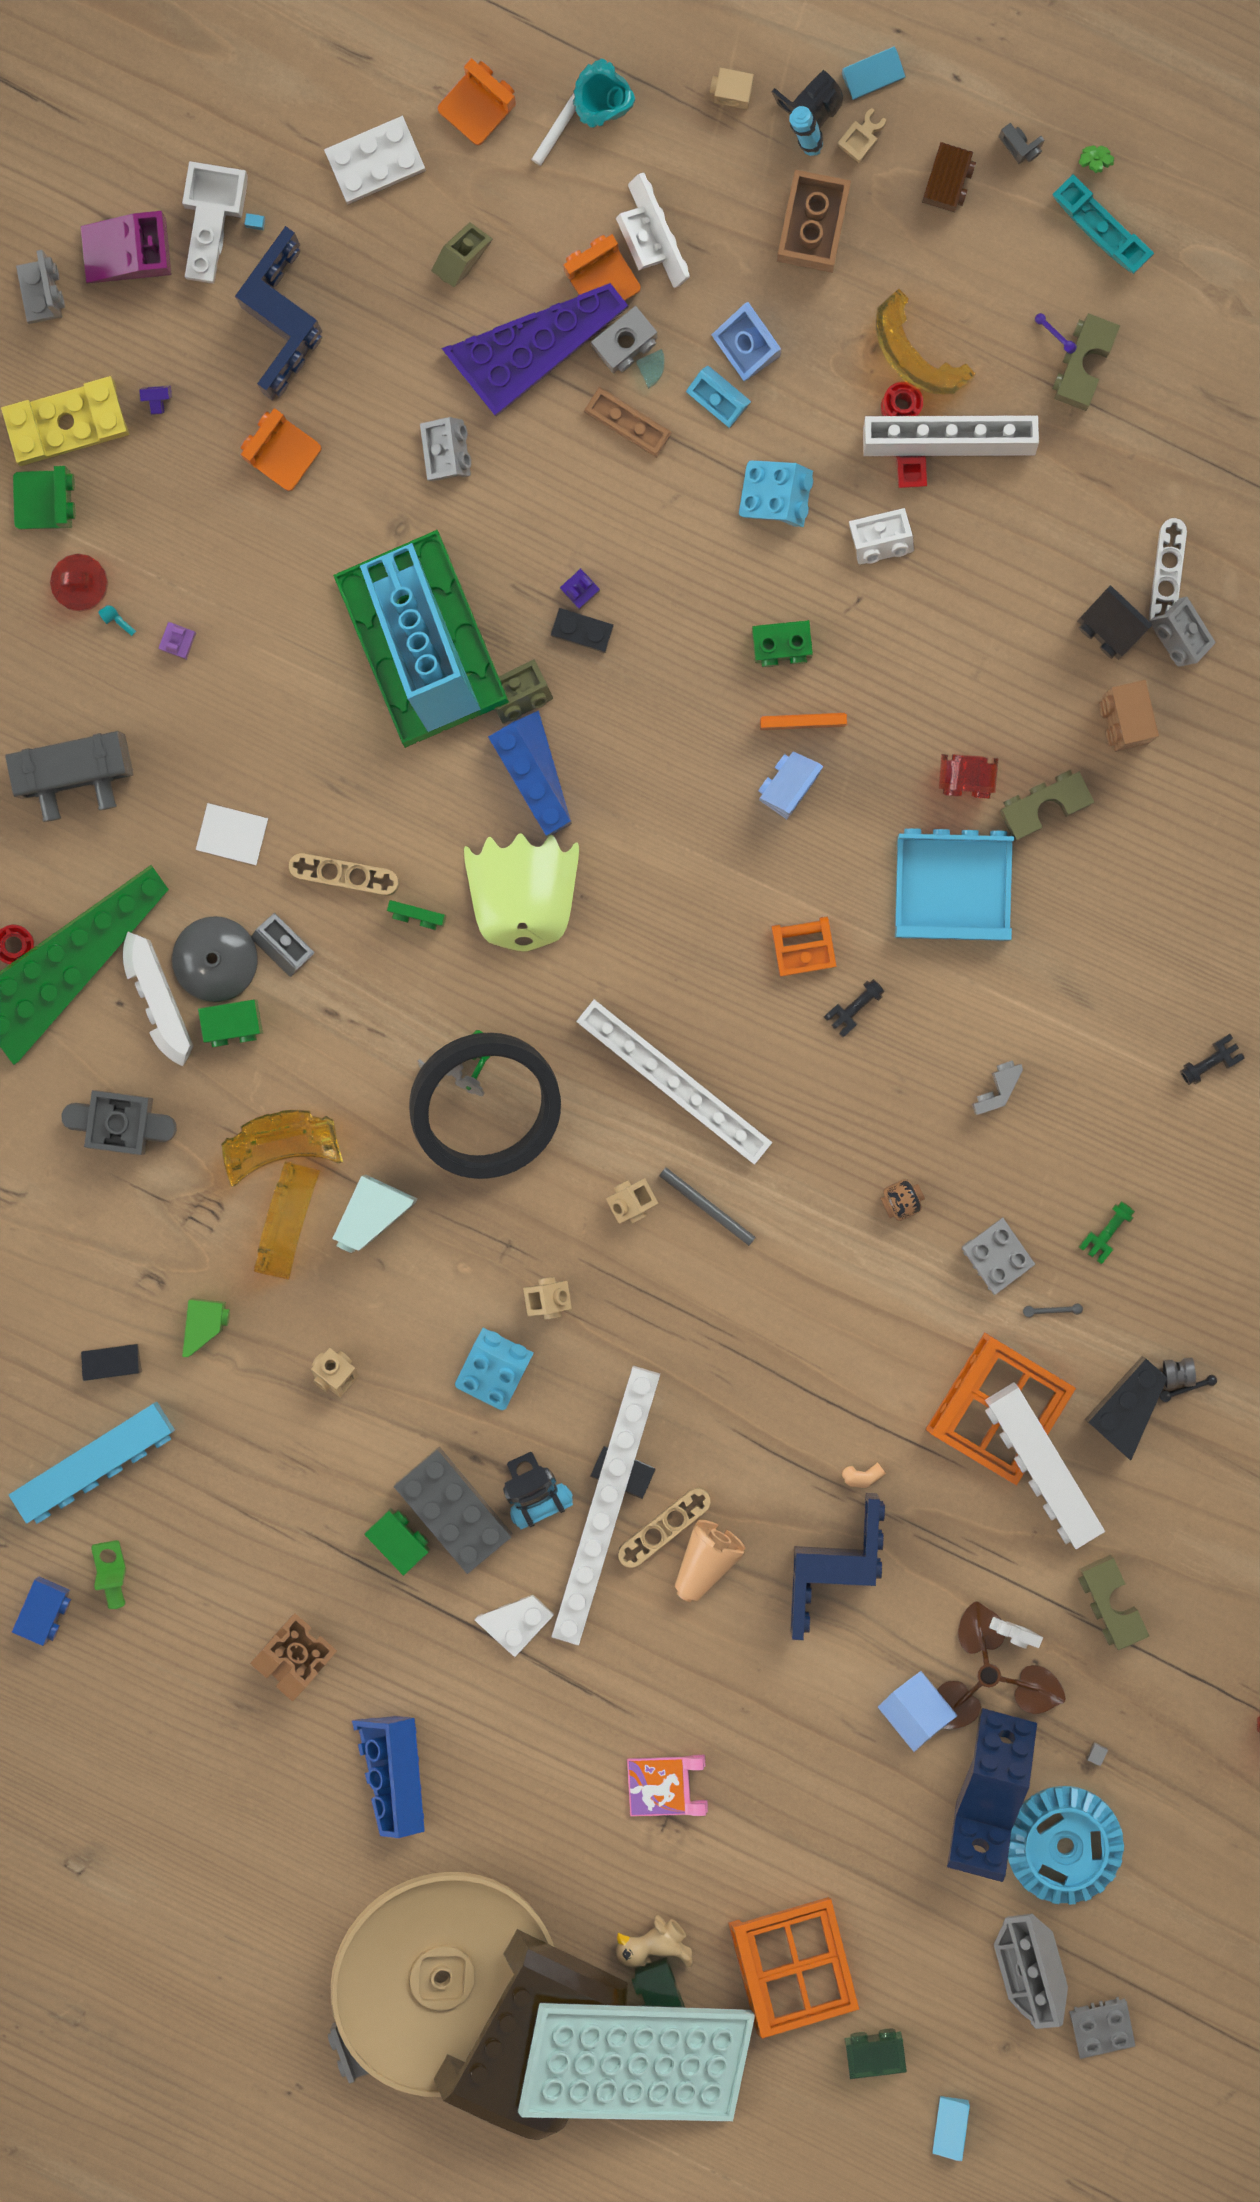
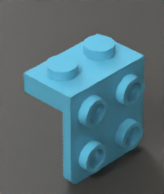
M749 461L746 466L739 508L740 516L752 519L780 520L795 527H804L805 518L808 515L809 493L813 486V470L797 463Z
M482 1328L455 1382V1386L457 1389L499 1410H505L534 1352L501 1337L496 1332Z

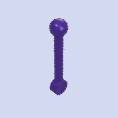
M1039 313L1035 316V322L1039 325L1042 324L1064 345V350L1067 353L1075 352L1076 344L1072 341H1067L1046 321L1044 314Z

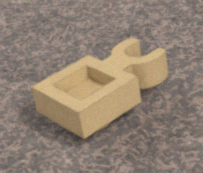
M873 108L866 112L863 125L855 121L837 143L840 149L858 163L862 161L877 142L878 138L873 133L881 131L886 123L884 117L878 124H873L870 121L875 111Z

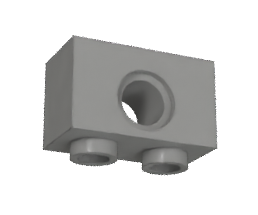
M634 306L591 341V345L614 374L617 370L623 372L634 363L632 358L639 352L645 354L656 345L655 339L658 337L654 327L637 306ZM623 336H630L634 339V344L630 348H622L618 344L619 339Z

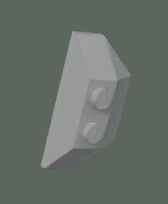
M1033 1914L1006 1917L994 1943V1948L1008 1999L1022 2015L1031 2021L1035 2029L1062 2026L1068 1985L1053 1931Z

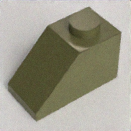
M469 222L443 246L431 271L439 276L442 281L455 287L469 274L493 239Z

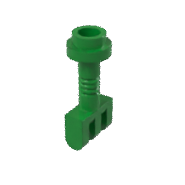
M1122 1201L1119 1205L1115 1204L1112 1208L1116 1213L1101 1233L1097 1236L1090 1231L1079 1245L1081 1250H1085L1090 1242L1094 1244L1088 1252V1255L1091 1257L1099 1249L1103 1252L1097 1259V1262L1100 1264L1114 1250L1107 1242L1114 1235L1117 1228L1121 1226L1124 1220L1131 1222L1134 1218L1132 1215L1135 1211Z

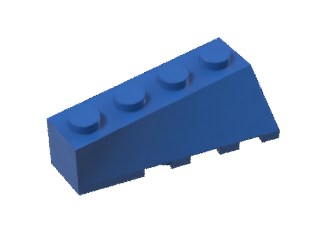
M539 710L510 723L488 736L546 837L548 838V836L572 824Z
M392 1716L352 1720L354 1731L359 1730L362 1742L358 1744L360 1756L365 1755L369 1772L365 1773L367 1784H370L374 1791L375 1797L371 1801L380 1836L402 1838L425 1832L415 1718Z

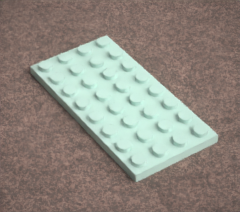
M540 2003L518 2113L521 2117L733 2121L755 2014L751 2010Z

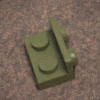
M535 659L499 676L510 703L497 707L495 710L501 722L506 723L518 719L522 714L535 708L543 707L553 699Z

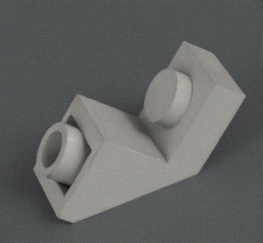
M1013 1061L997 1065L998 1071L992 1073L999 1095L994 1096L992 1091L977 1096L978 1102L972 1104L975 1115L1006 1105L1023 1071L1021 1064L1014 1066Z

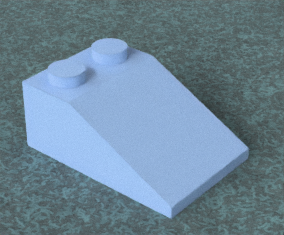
M794 751L789 757L786 754L782 756L775 766L779 772L773 780L768 777L758 790L762 794L759 800L786 820L823 768L818 762Z

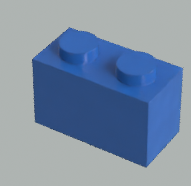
M40 1576L37 1577L31 1586L12 1633L42 1646L48 1640L53 1641L60 1625L56 1624L60 1614L65 1615L70 1605L71 1599L67 1598L70 1590Z

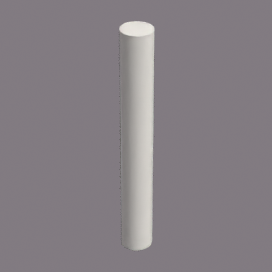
M574 93L531 159L536 164L542 165L575 113L576 107L573 105Z

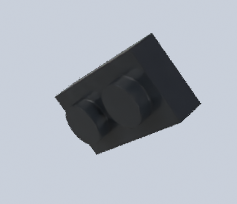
M559 608L551 636L606 653L614 625Z

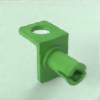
M115 1540L93 1544L91 1550L97 1570L94 1584L95 1590L104 1589L109 1609L121 1608L126 1603L121 1588L124 1583L126 1566L120 1542ZM105 1549L113 1550L116 1554V1559L113 1562L106 1563L101 1560L100 1553Z

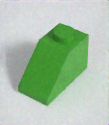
M194 1298L188 1300L182 1357L193 1355L223 1331V1326H228L230 1309H225L226 1302Z

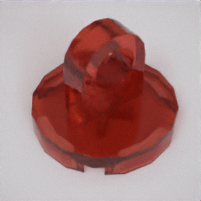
M74 554L66 556L57 563L51 574L50 585L52 594L61 605L69 610L82 612L93 609L103 600L107 593L108 579L106 571L97 560L89 555Z

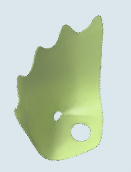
M520 833L515 837L512 844L506 848H500L493 838L488 837L479 855L473 854L469 847H464L465 866L476 921L481 934L489 943L517 951H530L553 943L563 936L568 925L579 859L578 843H574L569 851L562 852L553 835L548 836L542 846L535 847ZM519 923H526L527 928L518 929L517 926ZM519 937H529L533 942L528 945H519L515 943V940Z

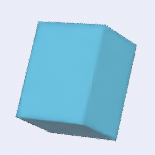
M246 213L244 225L246 228L264 231L265 217Z

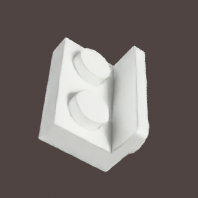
M905 508L849 521L857 561L860 565L876 563L879 560L894 556L901 557L914 551L913 535Z

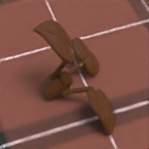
M977 1601L973 1602L964 1612L959 1624L958 1638L962 1648L967 1653L975 1654L982 1650L984 1665L978 1671L977 1677L979 1682L969 1691L966 1685L959 1681H948L937 1689L958 1715L943 1729H957L974 1722L980 1714L981 1703L972 1695L980 1687H994L999 1681L1018 1686L1015 1691V1700L1018 1706L1027 1713L1040 1714L1063 1704L1066 1697L1062 1685L1048 1669L1038 1665L1027 1666L1022 1670L1019 1681L1001 1676L1000 1669L996 1665L989 1663L987 1649H997L1005 1639L1004 1635L990 1629L989 1626L993 1617L1002 1619L995 1612Z

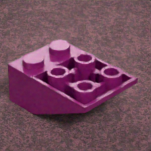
M162 211L133 213L81 226L87 284L172 275L167 222Z

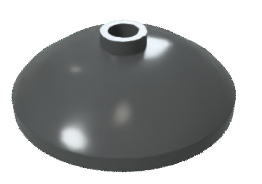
M205 917L188 925L178 936L173 948L172 965L178 982L189 994L204 1001L221 1002L238 996L250 985L257 970L258 954L251 935L243 926L224 917ZM211 953H215L218 957L217 962L214 964L208 962V956Z

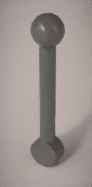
M1078 1303L1071 1307L1033 1308L1026 1306L1023 1309V1314L1026 1317H1032L1034 1314L1073 1312L1079 1315L1082 1313L1083 1307Z

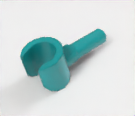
M107 605L99 610L98 613L106 624L115 620L131 636L136 632L135 629L122 619L113 606Z

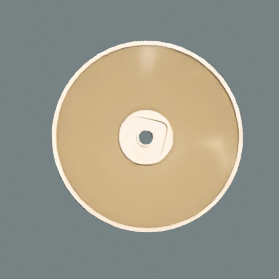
M440 1872L419 1876L389 1889L376 1898L362 1911L348 1929L340 1944L332 1969L330 1986L333 2016L340 2036L352 2057L371 2076L396 2090L424 2097H441L434 2078L447 2054L463 2062L466 2061L514 1975L504 1956V1952L516 1930L523 1931L554 1947L548 1930L536 1911L526 1900L509 1887L493 1879L465 1872ZM442 1970L449 1972L446 1981L442 1983L434 1981V1976L437 1972Z

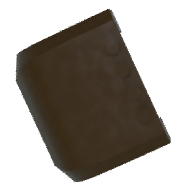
M517 1929L504 1952V1956L514 1975L466 2061L463 2062L447 2054L434 2081L444 2102L527 2139L540 2140L563 2129L569 2118L521 2117L518 2113L539 2004L627 2006L628 1983Z

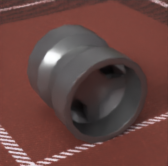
M1183 1358L1181 1362L1163 1360V1374L1167 1377L1165 1382L1167 1389L1176 1388L1177 1385L1184 1384L1186 1387L1196 1386L1193 1358Z

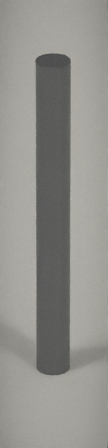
M667 1167L661 1172L659 1176L748 1246L756 1238Z

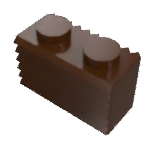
M940 142L922 203L954 213L957 205L963 206L968 189L962 187L965 178H972L976 162L971 161L972 151Z

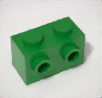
M809 620L752 626L755 663H761L762 667L778 666V661L790 660L792 665L807 663V658H812L813 651Z
M254 999L198 1009L203 1043L211 1042L212 1047L229 1045L228 1039L239 1038L240 1043L257 1040L256 1035L263 1034L258 1000Z
M390 1508L364 1535L404 1576L429 1552L430 1548L427 1544L430 1542L419 1530L414 1532L407 1525L410 1521L399 1509L395 1512Z

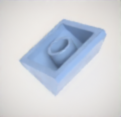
M749 302L741 306L711 334L743 381L748 380L778 359L781 354L780 346Z
M922 1671L897 1688L878 1706L879 1710L913 1752L958 1716Z

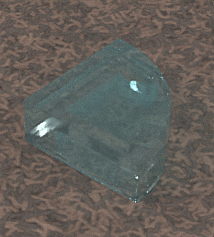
M662 349L636 361L648 389L655 385L662 376L665 363Z

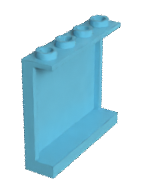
M912 828L904 829V834H898L895 938L1010 941L1012 938L1010 917L1012 842L1014 841V836H1007V831H990V836H979L978 830H961V835H950V830L933 829V834H921V829Z

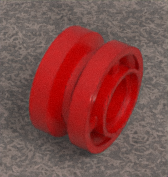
M897 382L891 385L885 392L881 402L882 416H919L923 408L921 391L909 382ZM904 400L908 403L909 408L905 410L900 409L896 406L895 401Z
M11 924L0 929V960L10 965L34 948L33 937L25 927ZM15 936L21 940L22 948L19 952L12 953L6 949L5 943L9 937Z

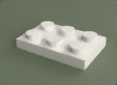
M403 116L324 149L347 205L426 171Z

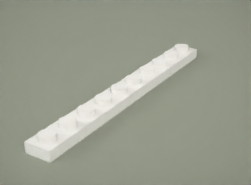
M636 1366L632 1367L553 1630V1638L576 1645L580 1643L659 1381V1373Z

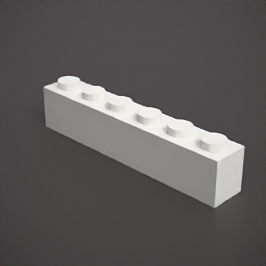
M865 416L863 426L864 456L1035 455L1039 444L1038 416Z
M1015 1382L985 1399L989 1406L985 1410L993 1425L996 1423L1000 1424L1004 1432L999 1435L1008 1449L1013 1447L1017 1452L1018 1456L1014 1458L1022 1473L1025 1471L1029 1472L1032 1480L1028 1483L1037 1497L1041 1494L1047 1504L1043 1505V1508L1051 1521L1055 1518L1058 1520L1061 1528L1057 1529L1064 1543L1068 1544L1071 1542L1074 1548L1078 1549L1104 1533V1528Z

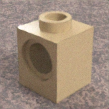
M720 68L719 75L713 76L710 93L715 94L714 103L748 110L754 74Z

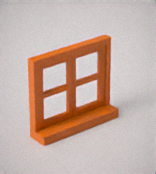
M984 1332L925 1430L1017 1486L1024 1473H1022L1015 1460L1013 1459L1011 1464H1008L985 1450L1000 1424H992L978 1446L954 1431L973 1399L989 1408L985 1399L990 1396L979 1389L998 1358L1023 1372L1017 1383L1020 1391L1029 1377L1055 1391L1038 1418L1047 1435L1076 1388Z
M830 1897L749 1921L741 1922L736 1920L728 1923L749 2007L755 2014V2030L762 2039L859 2010ZM820 1916L828 1952L799 1960L790 1925ZM784 1927L793 1962L763 1971L754 1936ZM831 1963L840 1998L811 2007L802 1971ZM796 1973L805 2009L775 2018L766 1982Z

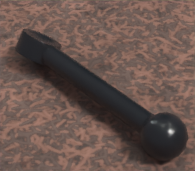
M1209 1375L1205 1380L1197 1382L1196 1386H1185L1171 1392L1162 1391L1160 1399L1163 1402H1168L1171 1400V1397L1206 1385L1214 1386L1217 1383V1378L1214 1375Z

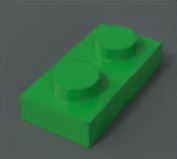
M389 900L387 911L393 913L392 919L408 923L409 918L420 920L419 926L436 930L437 925L444 927L446 915L393 900Z

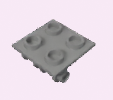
M1001 1218L976 1238L962 1246L963 1254L969 1258L973 1268L978 1271V1275L982 1277L988 1286V1290H991L993 1295H996L1035 1265L1004 1218Z
M1116 1997V1999L1105 2001V2006H1103L1102 2001H1099L1100 2007L1095 2008L1094 2003H1091V2009L1087 2005L1078 2008L1074 2007L1073 2011H1069L1080 2059L1135 2046L1125 1998L1119 2000V1997Z

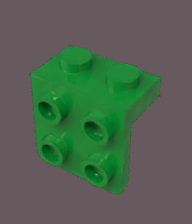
M54 466V471L14 473L13 498L14 525L20 530L72 528V519L76 517L75 503L71 502V491L75 490L74 474L66 466Z

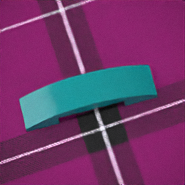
M1074 174L1052 194L1063 210L1089 238L1133 275L1154 255V252L1135 234L1131 235L1093 198V193Z

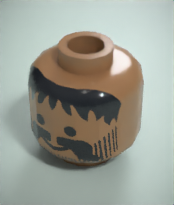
M903 1179L886 1187L883 1191L884 1196L880 1198L889 1218L894 1217L897 1221H903L920 1213L922 1210L920 1201L925 1199L919 1185L913 1186L908 1179Z

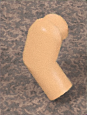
M878 1462L865 1472L856 1471L853 1466H848L842 1471L845 1483L850 1487L867 1488L886 1474Z

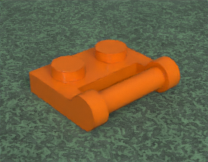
M828 916L819 918V921L785 927H780V925L771 926L780 977L837 967ZM818 932L822 933L823 940L785 947L783 945V938Z

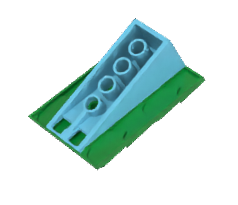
M438 530L333 575L397 733L405 748L510 703Z

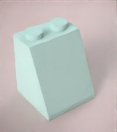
M363 1175L332 1239L338 1241L337 1247L347 1252L359 1251L409 1210L418 1198L368 1175Z

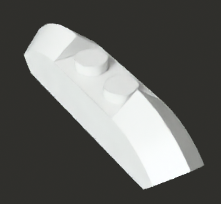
M127 932L123 947L124 969L127 979L138 978L139 981L135 982L138 994L141 998H146L149 1008L146 1009L147 1016L151 1024L156 1023L158 1027L149 1033L157 1047L169 1059L183 1066L191 1053L193 1044L152 943L146 938Z

